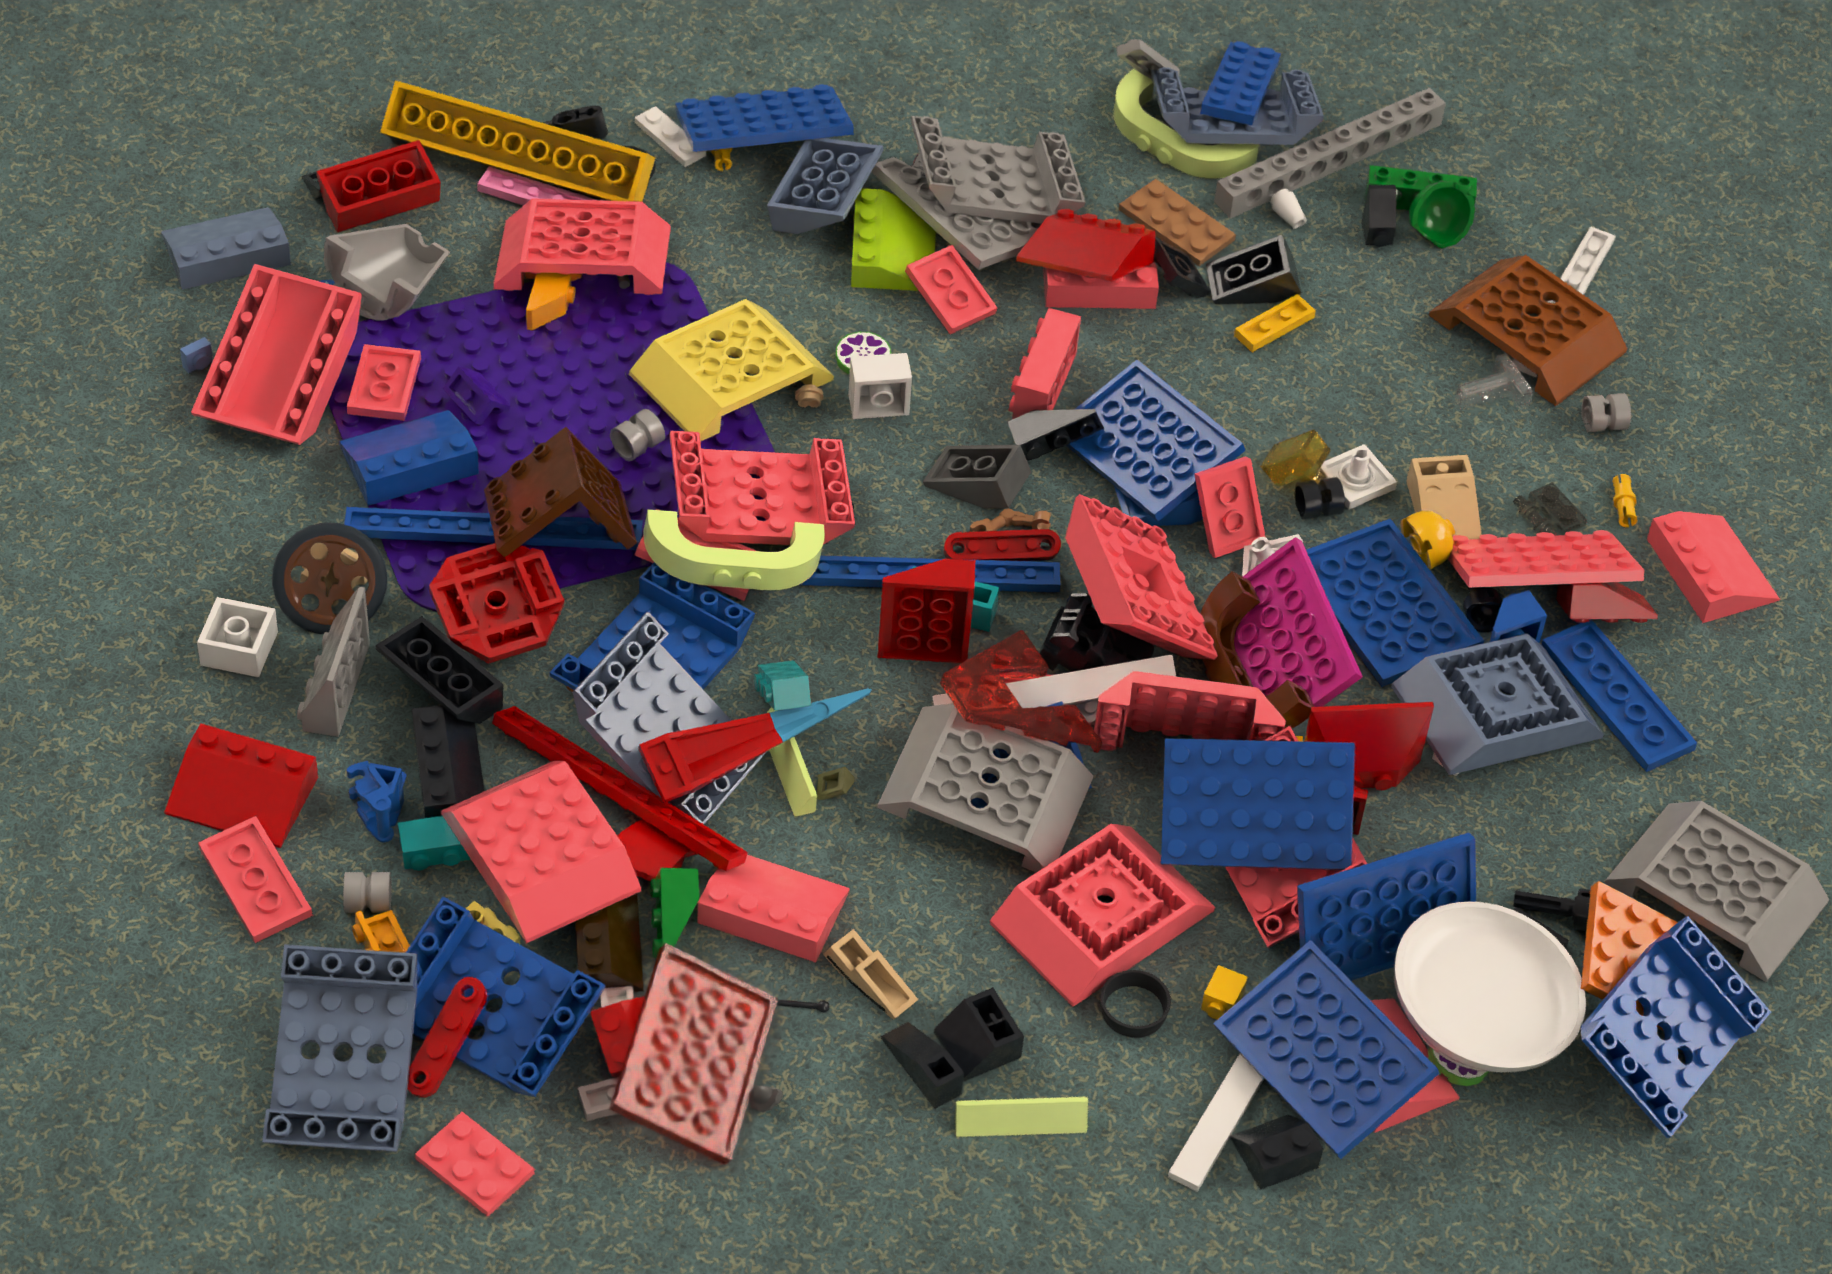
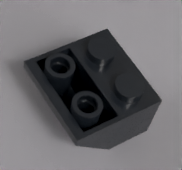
M993 987L965 998L934 1028V1034L942 1047L949 1052L964 1072V1081L1020 1059L1022 1056L1024 1035Z

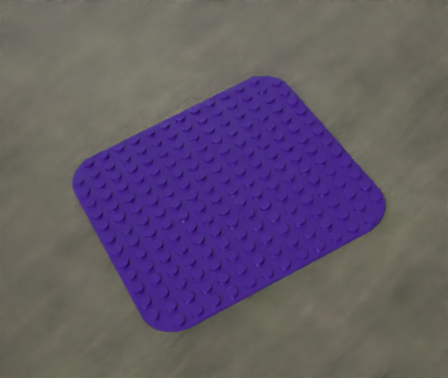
M666 262L662 294L645 295L634 293L633 275H628L630 286L622 289L619 287L617 275L582 274L580 279L571 281V286L575 287V299L573 304H568L566 314L534 330H527L526 309L534 281L524 283L522 290H493L407 310L400 316L387 320L368 319L359 321L356 336L328 401L342 440L450 410L468 430L478 450L479 474L369 505L368 508L489 513L484 492L488 483L492 479L506 473L516 461L523 460L531 454L538 444L545 443L563 428L567 427L621 482L630 519L643 520V531L648 509L677 512V517L679 518L670 431L684 430L629 375V371L655 339L710 315L693 280L685 271ZM364 344L421 351V361L405 421L347 414V404ZM458 366L481 373L511 407L508 411L494 407L483 424L479 425L467 416L444 391L443 387ZM752 402L721 416L720 433L700 442L701 449L775 453ZM648 409L662 423L665 430V439L653 448L647 447L646 452L634 460L627 461L614 448L610 438V431L622 422L629 421L630 417L641 410ZM750 474L752 478H760L758 475ZM753 495L755 499H763L761 496ZM580 501L559 516L591 518L588 514V509ZM755 516L757 520L766 521L763 517ZM381 539L397 583L403 593L419 606L436 612V607L429 592V585L433 578L436 577L446 558L491 544ZM522 545L529 549L535 548L544 551L559 589L648 567L653 564L635 556L636 550ZM498 602L490 603L492 606L501 604Z

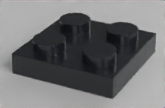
M1155 237L1154 262L1163 269L1165 273L1163 277L1166 282L1172 287L1178 286L1182 288L1188 295L1194 294L1200 298L1206 297L1211 291L1190 256Z

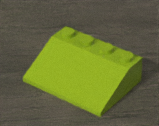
M862 188L855 200L851 287L919 291L906 274L905 269L908 264L935 253L936 231L905 202L899 199L897 195L886 190Z

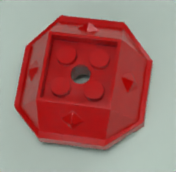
M496 543L447 557L436 577L433 578L429 585L430 595L448 638L460 648L488 664L546 646L564 607V598L544 551L535 548L529 549L522 545L506 557L497 550ZM498 602L502 605L495 607L490 605V603Z

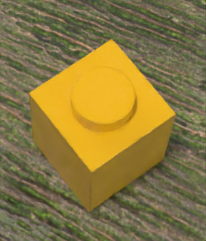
M1218 965L1204 992L1201 1010L1205 1011L1211 1018L1218 1020L1242 999L1248 976Z

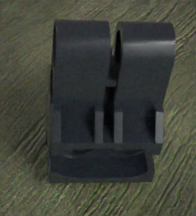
M1072 593L1067 599L1065 608L1061 606L1057 611L1039 652L1043 665L1048 669L1054 671L1060 664L1074 672L1152 658L1154 653V646L1151 643L1101 623L1096 609L1091 607L1093 602L1088 593Z

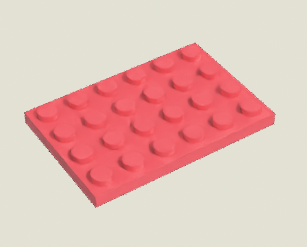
M1604 530L1594 531L1593 534L1586 535L1576 531H1569L1565 535L1554 536L1552 533L1541 532L1537 533L1536 536L1529 537L1513 533L1509 534L1508 537L1497 538L1495 535L1484 534L1480 535L1479 539L1471 540L1466 536L1456 535L1453 536V550L1448 558L1468 587L1644 581V569L1613 534Z

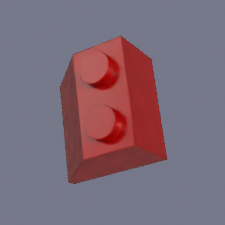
M656 994L619 1001L590 1011L609 1072L613 1077L676 1057Z

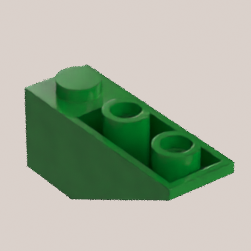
M660 868L656 878L651 879V898H656V909H652L651 925L652 928H657V939H653L652 956L653 958H658V968H664L699 900L698 869Z

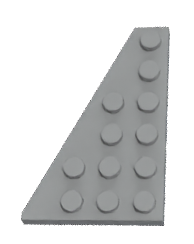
M895 157L877 162L871 171L899 199L905 202L948 243L953 245L978 270L1017 256L1037 230V228L1031 226L1032 222L947 213L929 189L926 177L921 175L922 170L909 166Z

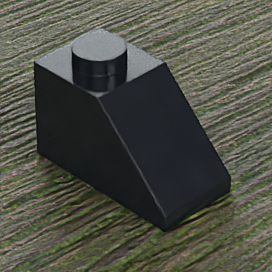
M1368 185L1361 221L1366 245H1375L1377 247L1393 245L1396 231L1395 185Z

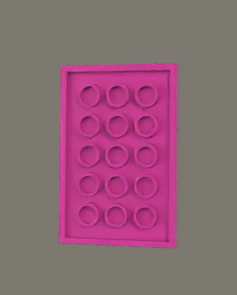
M1296 537L1243 576L1251 582L1260 603L1240 621L1235 632L1234 645L1237 655L1254 687L1259 688L1267 696L1286 680H1289L1306 689L1314 707H1322L1363 677L1301 540Z

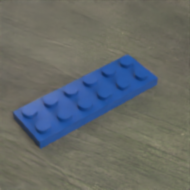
M1230 42L1202 102L1200 114L1253 125L1278 67L1281 53H1277L1267 47L1260 49L1251 47L1245 42Z
M1592 619L1589 622L1579 623L1543 639L1541 645L1546 649L1557 667L1646 772L1695 750L1697 742Z

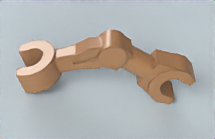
M1008 508L1000 512L999 516L991 521L987 518L973 522L970 525V532L997 531L1003 526L1007 527L1010 525L1032 526V529H1050L1051 523H1049L1051 513L1038 511L1033 516Z

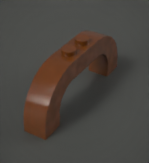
M1233 571L1216 585L1200 614L1204 618L1203 624L1214 641L1213 646L1218 655L1215 660H1202L1207 668L1205 673L1210 681L1254 687L1237 655L1234 637L1242 618L1257 606L1260 600L1251 582ZM1286 680L1275 691L1265 696L1286 720L1285 728L1290 726L1292 729L1309 718L1311 707H1314L1306 689L1289 680Z

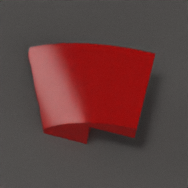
M642 819L617 835L626 849L636 876L650 882L652 878H656L660 868H681L686 857L696 855L688 847L677 840L667 837L663 831L652 824L644 822Z

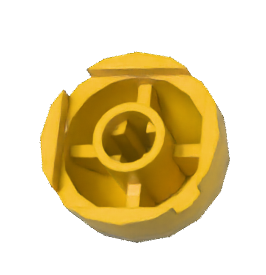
M1419 511L1401 520L1402 534L1405 538H1410L1412 547L1430 570L1449 558L1454 545L1452 535L1455 534V529L1449 519L1444 520L1439 514L1432 511Z

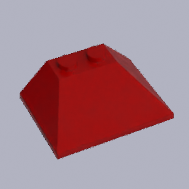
M1433 702L1311 707L1304 742L1355 743L1354 786L1358 788H1376L1381 791L1387 790L1391 787H1396L1421 761L1434 704Z

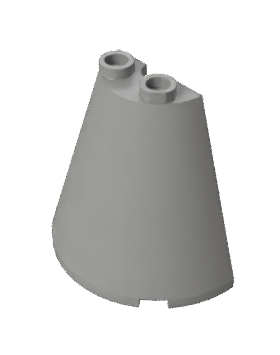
M408 224L328 236L324 245V262L326 271H330L334 280V286L361 293L359 315L373 320H387L400 316L414 304L444 263L450 251L436 242L430 246L426 245L421 236L422 233Z

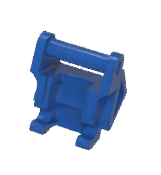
M368 761L351 765L347 768L348 778L352 779L358 775L364 776V778L356 780L355 786L349 789L350 799H356L357 797L361 799V801L357 802V814L364 822L365 827L379 842L392 840L394 831L391 827L396 825L404 803L403 786L406 774L402 772L401 768L374 763L369 764Z

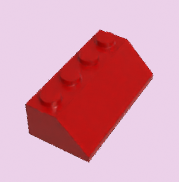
M420 140L316 171L326 211L337 233L440 201L441 181Z

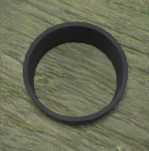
M1141 970L1119 972L1110 977L1101 990V1009L1105 1022L1112 1030L1126 1037L1140 1038L1155 1033L1163 1025L1171 1007V996L1166 985L1155 975ZM1129 986L1141 987L1152 992L1159 999L1163 1008V1016L1149 1025H1127L1115 1019L1108 1012L1105 1004L1108 997L1120 988Z

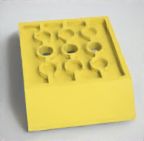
M747 299L655 339L629 371V375L684 431L699 432L700 442L720 433L721 416L799 380L805 385L812 384L819 387L832 381L834 378L766 309ZM728 356L740 357V358L733 359V358H730V357H728ZM747 372V373H749V374H757V375L750 376V375H747V374H745V373Z

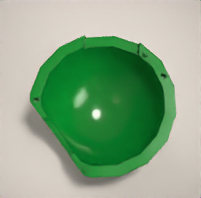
M1438 181L1429 184L1415 196L1410 206L1409 224L1440 249L1453 246L1467 235L1473 224L1475 214L1473 197L1466 187L1456 182Z

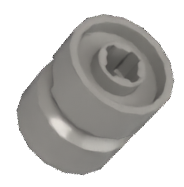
M1625 393L1609 394L1606 399L1602 395L1585 396L1583 398L1581 414L1587 432L1605 431L1607 427L1611 431L1629 428L1631 406Z
M643 409L630 417L629 421H624L611 429L610 438L620 456L627 461H632L645 453L647 447L653 448L664 441L665 430L658 417L652 411Z
M345 872L343 890L345 913H355L358 911L363 913L366 908H369L372 913H383L391 910V872H372L369 877H365L363 872Z

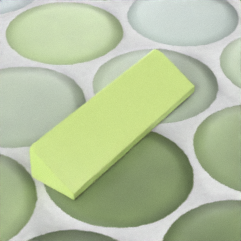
M771 707L767 713L774 712V711H778V710H774V709ZM792 737L769 751L794 816H800L816 811L817 794L796 739Z
M1088 1097L956 1101L954 1117L956 1136L1086 1133Z

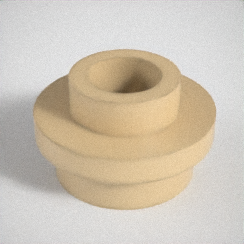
M806 384L795 391V399L800 407H819L823 400V391L815 385Z

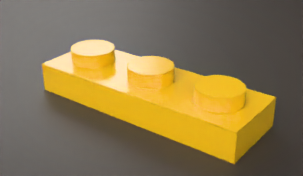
M1296 294L1235 328L1234 337L1253 353L1313 319L1316 310Z

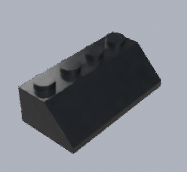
M423 616L376 645V650L457 719L480 724L493 716L494 713L503 709L504 684Z
M442 705L413 708V730L425 818L442 816L441 810L485 791L476 727L473 722L457 719Z

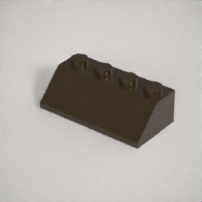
M636 893L575 921L578 970L605 984V988L633 986V992H644L638 896Z

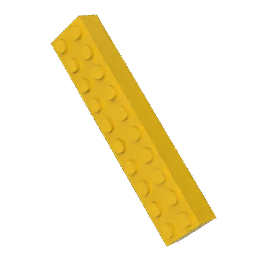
M396 80L380 133L406 142L420 140L423 147L608 201L643 202L655 157L648 153Z

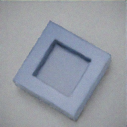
M205 337L180 349L182 367L188 373L197 369L202 370L209 363L213 362L211 343Z

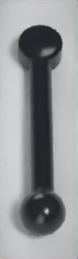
M766 995L762 999L765 1007L776 1005L818 1009L822 1013L827 1012L830 1008L829 1003L825 1000H821L818 1003L777 1000L772 995Z

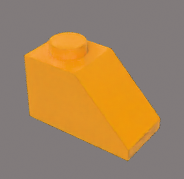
M544 272L536 274L526 309L527 330H534L566 314L568 304H573L575 299V287L571 286V275Z

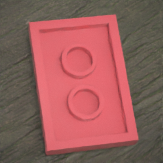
M953 245L908 264L905 269L906 274L950 335L994 315L997 311V306Z
M364 344L347 404V414L405 421L421 361V351Z
M1245 456L1194 474L1208 548L1212 557L1217 558L1243 549L1244 546L1251 545L1255 539L1265 537L1251 458Z
M463 1112L457 1115L415 1153V1159L487 1217L535 1174L534 1168Z

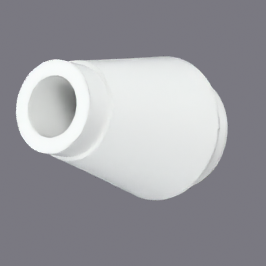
M1282 189L1271 198L1272 210L1292 226L1293 229L1306 223L1307 219L1293 192H1289L1288 189Z

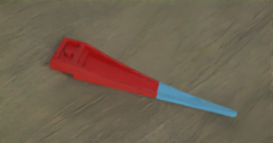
M867 688L812 702L811 706L783 709L733 721L666 733L639 744L638 749L663 803H666L688 793H694L868 696L872 689Z

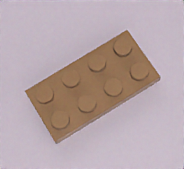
M1154 179L1119 204V211L1138 224L1145 225V229L1156 231V237L1187 253L1193 263L1201 266L1236 239L1235 233L1157 179Z

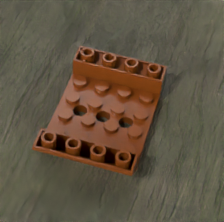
M1527 255L1499 260L1429 312L1430 317L1448 330H1451L1460 322H1464L1537 374L1538 378L1534 391L1554 406L1560 404L1627 352L1625 342L1609 312ZM1553 300L1556 303H1548L1546 301ZM1533 313H1535V314H1537L1538 316L1533 317V316H1529L1528 314H1533ZM1509 327H1518V328H1520V329H1519V330H1513V329H1511V328H1509Z

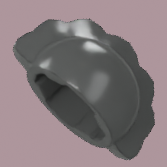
M754 1086V1088L747 1090V1100L751 1104L752 1109L764 1113L772 1110L775 1105L781 1102L783 1091L774 1087Z

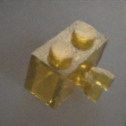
M1313 429L1274 444L1260 467L1273 483L1278 486L1301 479V482L1314 480L1318 484L1320 479L1326 478L1325 474L1319 469L1331 452V449Z

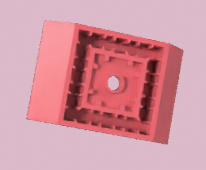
M1079 494L1075 498L1065 539L1101 623L1185 658L1215 660L1218 655L1213 646L1214 641L1203 624L1204 618L1195 606V598L1186 586L1185 576L1178 568L1175 561L1176 556L1169 548L1165 532L1158 526L1144 523L1138 517H1131L1122 513L1118 508H1110L1095 498L1090 499Z
M1110 824L1018 884L991 918L990 925L1074 1007L1101 989L1110 977L1130 969L1214 912L1215 906L1172 865H1162L1161 855L1132 827ZM1100 895L1110 896L1113 901L1103 903L1097 897Z

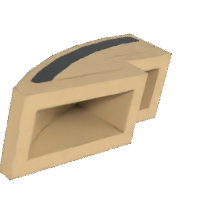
M854 929L833 944L823 954L842 976L893 1020L919 1000L878 950L873 953Z

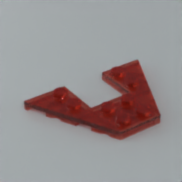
M1023 630L1016 632L942 675L940 684L965 722L987 725L1003 731L1008 726L1021 729L1024 736L1045 741L1053 740L1066 746L1071 741L1091 746L1095 753L1100 752L1102 741L1076 705L1066 704L1061 706L1022 708L1003 679L1045 677L1049 666Z

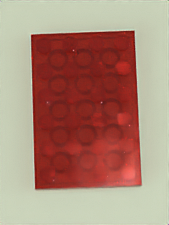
M665 943L659 949L609 1109L727 1165L733 1157L778 998Z

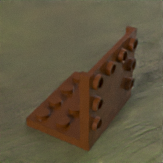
M567 427L563 428L545 443L538 444L531 454L523 460L516 461L506 473L492 479L484 489L496 548L504 557L579 501L588 509L589 516L597 525L602 523L607 528L606 531L609 537L616 544L620 542L628 550L637 543L621 482Z

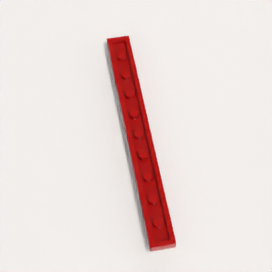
M516 706L494 713L492 724L503 730L506 735L516 738L525 744L528 749L546 757L549 762L566 761L578 780L584 781L599 794L606 795L617 802L621 808L633 812L641 817L644 822L660 829L667 837L679 841L688 847L691 852L709 860L716 868L728 871L745 863L747 851L669 802L663 803L661 797Z

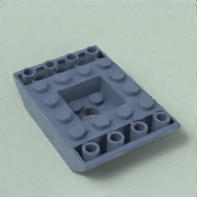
M1529 634L1427 656L1394 681L1391 686L1401 703L1433 702L1434 709L1426 741L1449 775L1601 739L1604 736V733L1546 649ZM1499 690H1501V691H1503V692H1505V693H1510L1511 695H1505V694L1501 693Z

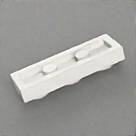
M656 106L635 117V124L684 167L706 156V151L693 152L684 130Z

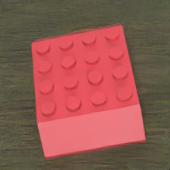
M254 264L191 414L301 445L316 432L356 336L362 298L361 293Z
M552 761L441 810L442 816L526 943L641 891V886L623 843L566 761Z

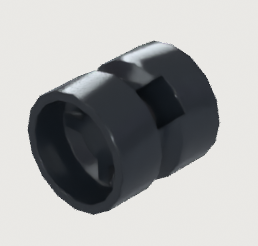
M1338 477L1320 479L1318 484L1314 480L1296 483L1294 497L1301 519L1319 517L1321 512L1325 516L1342 514L1344 512V490Z

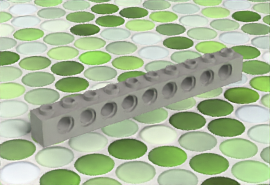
M1427 88L1218 180L1214 203L1231 219L1269 202L1282 189H1288L1291 192L1440 126L1446 103L1431 88Z

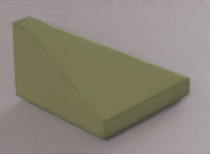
M846 767L818 774L817 800H826L846 794L853 785L855 777ZM827 780V789L825 790V782Z

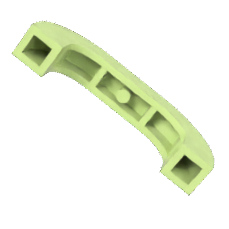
M1131 70L1119 82L1116 89L1113 112L1118 129L1127 139L1135 143L1140 150L1153 154L1161 163L1169 164L1177 170L1192 176L1216 179L1230 176L1257 162L1259 144L1203 145L1187 143L1174 129L1147 114L1141 107L1152 99L1154 84L1152 79L1137 70Z
M649 509L647 510L643 531L644 544L649 556L657 566L668 574L680 580L699 585L757 590L788 589L809 579L818 567L825 538L824 524L795 522L790 547L783 551L761 552L704 547L692 543L681 534L678 528L677 512Z

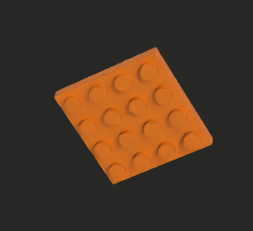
M1600 881L1596 882L1591 886L1581 989L1603 1000L1645 949L1678 922ZM1636 1001V1010L1643 1016V1006L1640 1002ZM1657 1025V1028L1664 1031L1661 1026Z

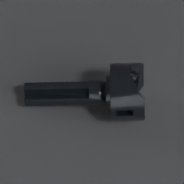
M1468 587L1470 594L1467 595L1463 603L1467 619L1478 632L1493 631L1503 601L1500 593L1489 587Z
M1580 888L1574 900L1565 897L1560 898L1515 891L1513 907L1565 917L1572 916L1574 930L1586 932L1591 890Z

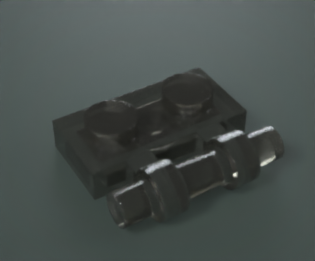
M1553 482L1531 491L1528 497L1530 500L1528 501L1522 495L1517 496L1513 501L1519 508L1518 513L1523 518L1527 517L1534 525L1533 529L1536 533L1547 532L1557 536V533L1553 530L1557 529L1562 535H1565L1566 532L1575 531L1586 526L1587 519ZM1541 511L1546 518H1542L1538 512Z

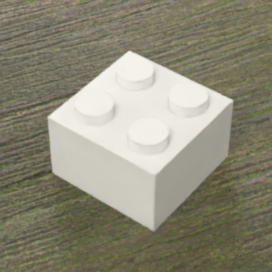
M907 353L850 357L848 395L853 419L909 415L912 375Z
M217 597L197 641L200 665L259 677L278 633L275 609Z

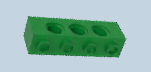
M1370 165L1365 188V200L1368 185H1395L1396 209L1410 211V206L1415 196L1427 185L1438 181H1452L1466 187L1472 195L1475 205L1477 178Z

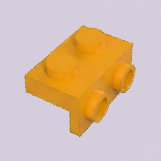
M392 910L367 919L364 918L361 911L355 912L356 925L352 926V932L358 944L363 943L365 950L406 953L410 945Z

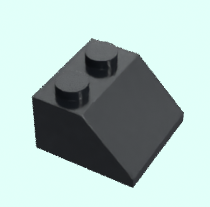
M1289 1114L1230 1136L1260 1190L1319 1168L1323 1147L1308 1122Z

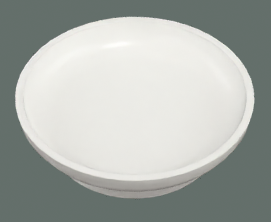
M1451 903L1423 914L1407 929L1400 941L1394 965L1395 988L1400 1004L1409 1021L1423 1040L1442 1057L1457 1065L1473 1070L1490 1072H1518L1537 1068L1556 1058L1572 1043L1580 1031L1584 1020L1586 996L1585 990L1581 989L1582 977L1575 962L1565 947L1548 930L1521 913L1490 903Z

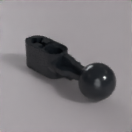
M596 105L563 111L556 114L551 121L542 122L599 140L608 135L602 108Z

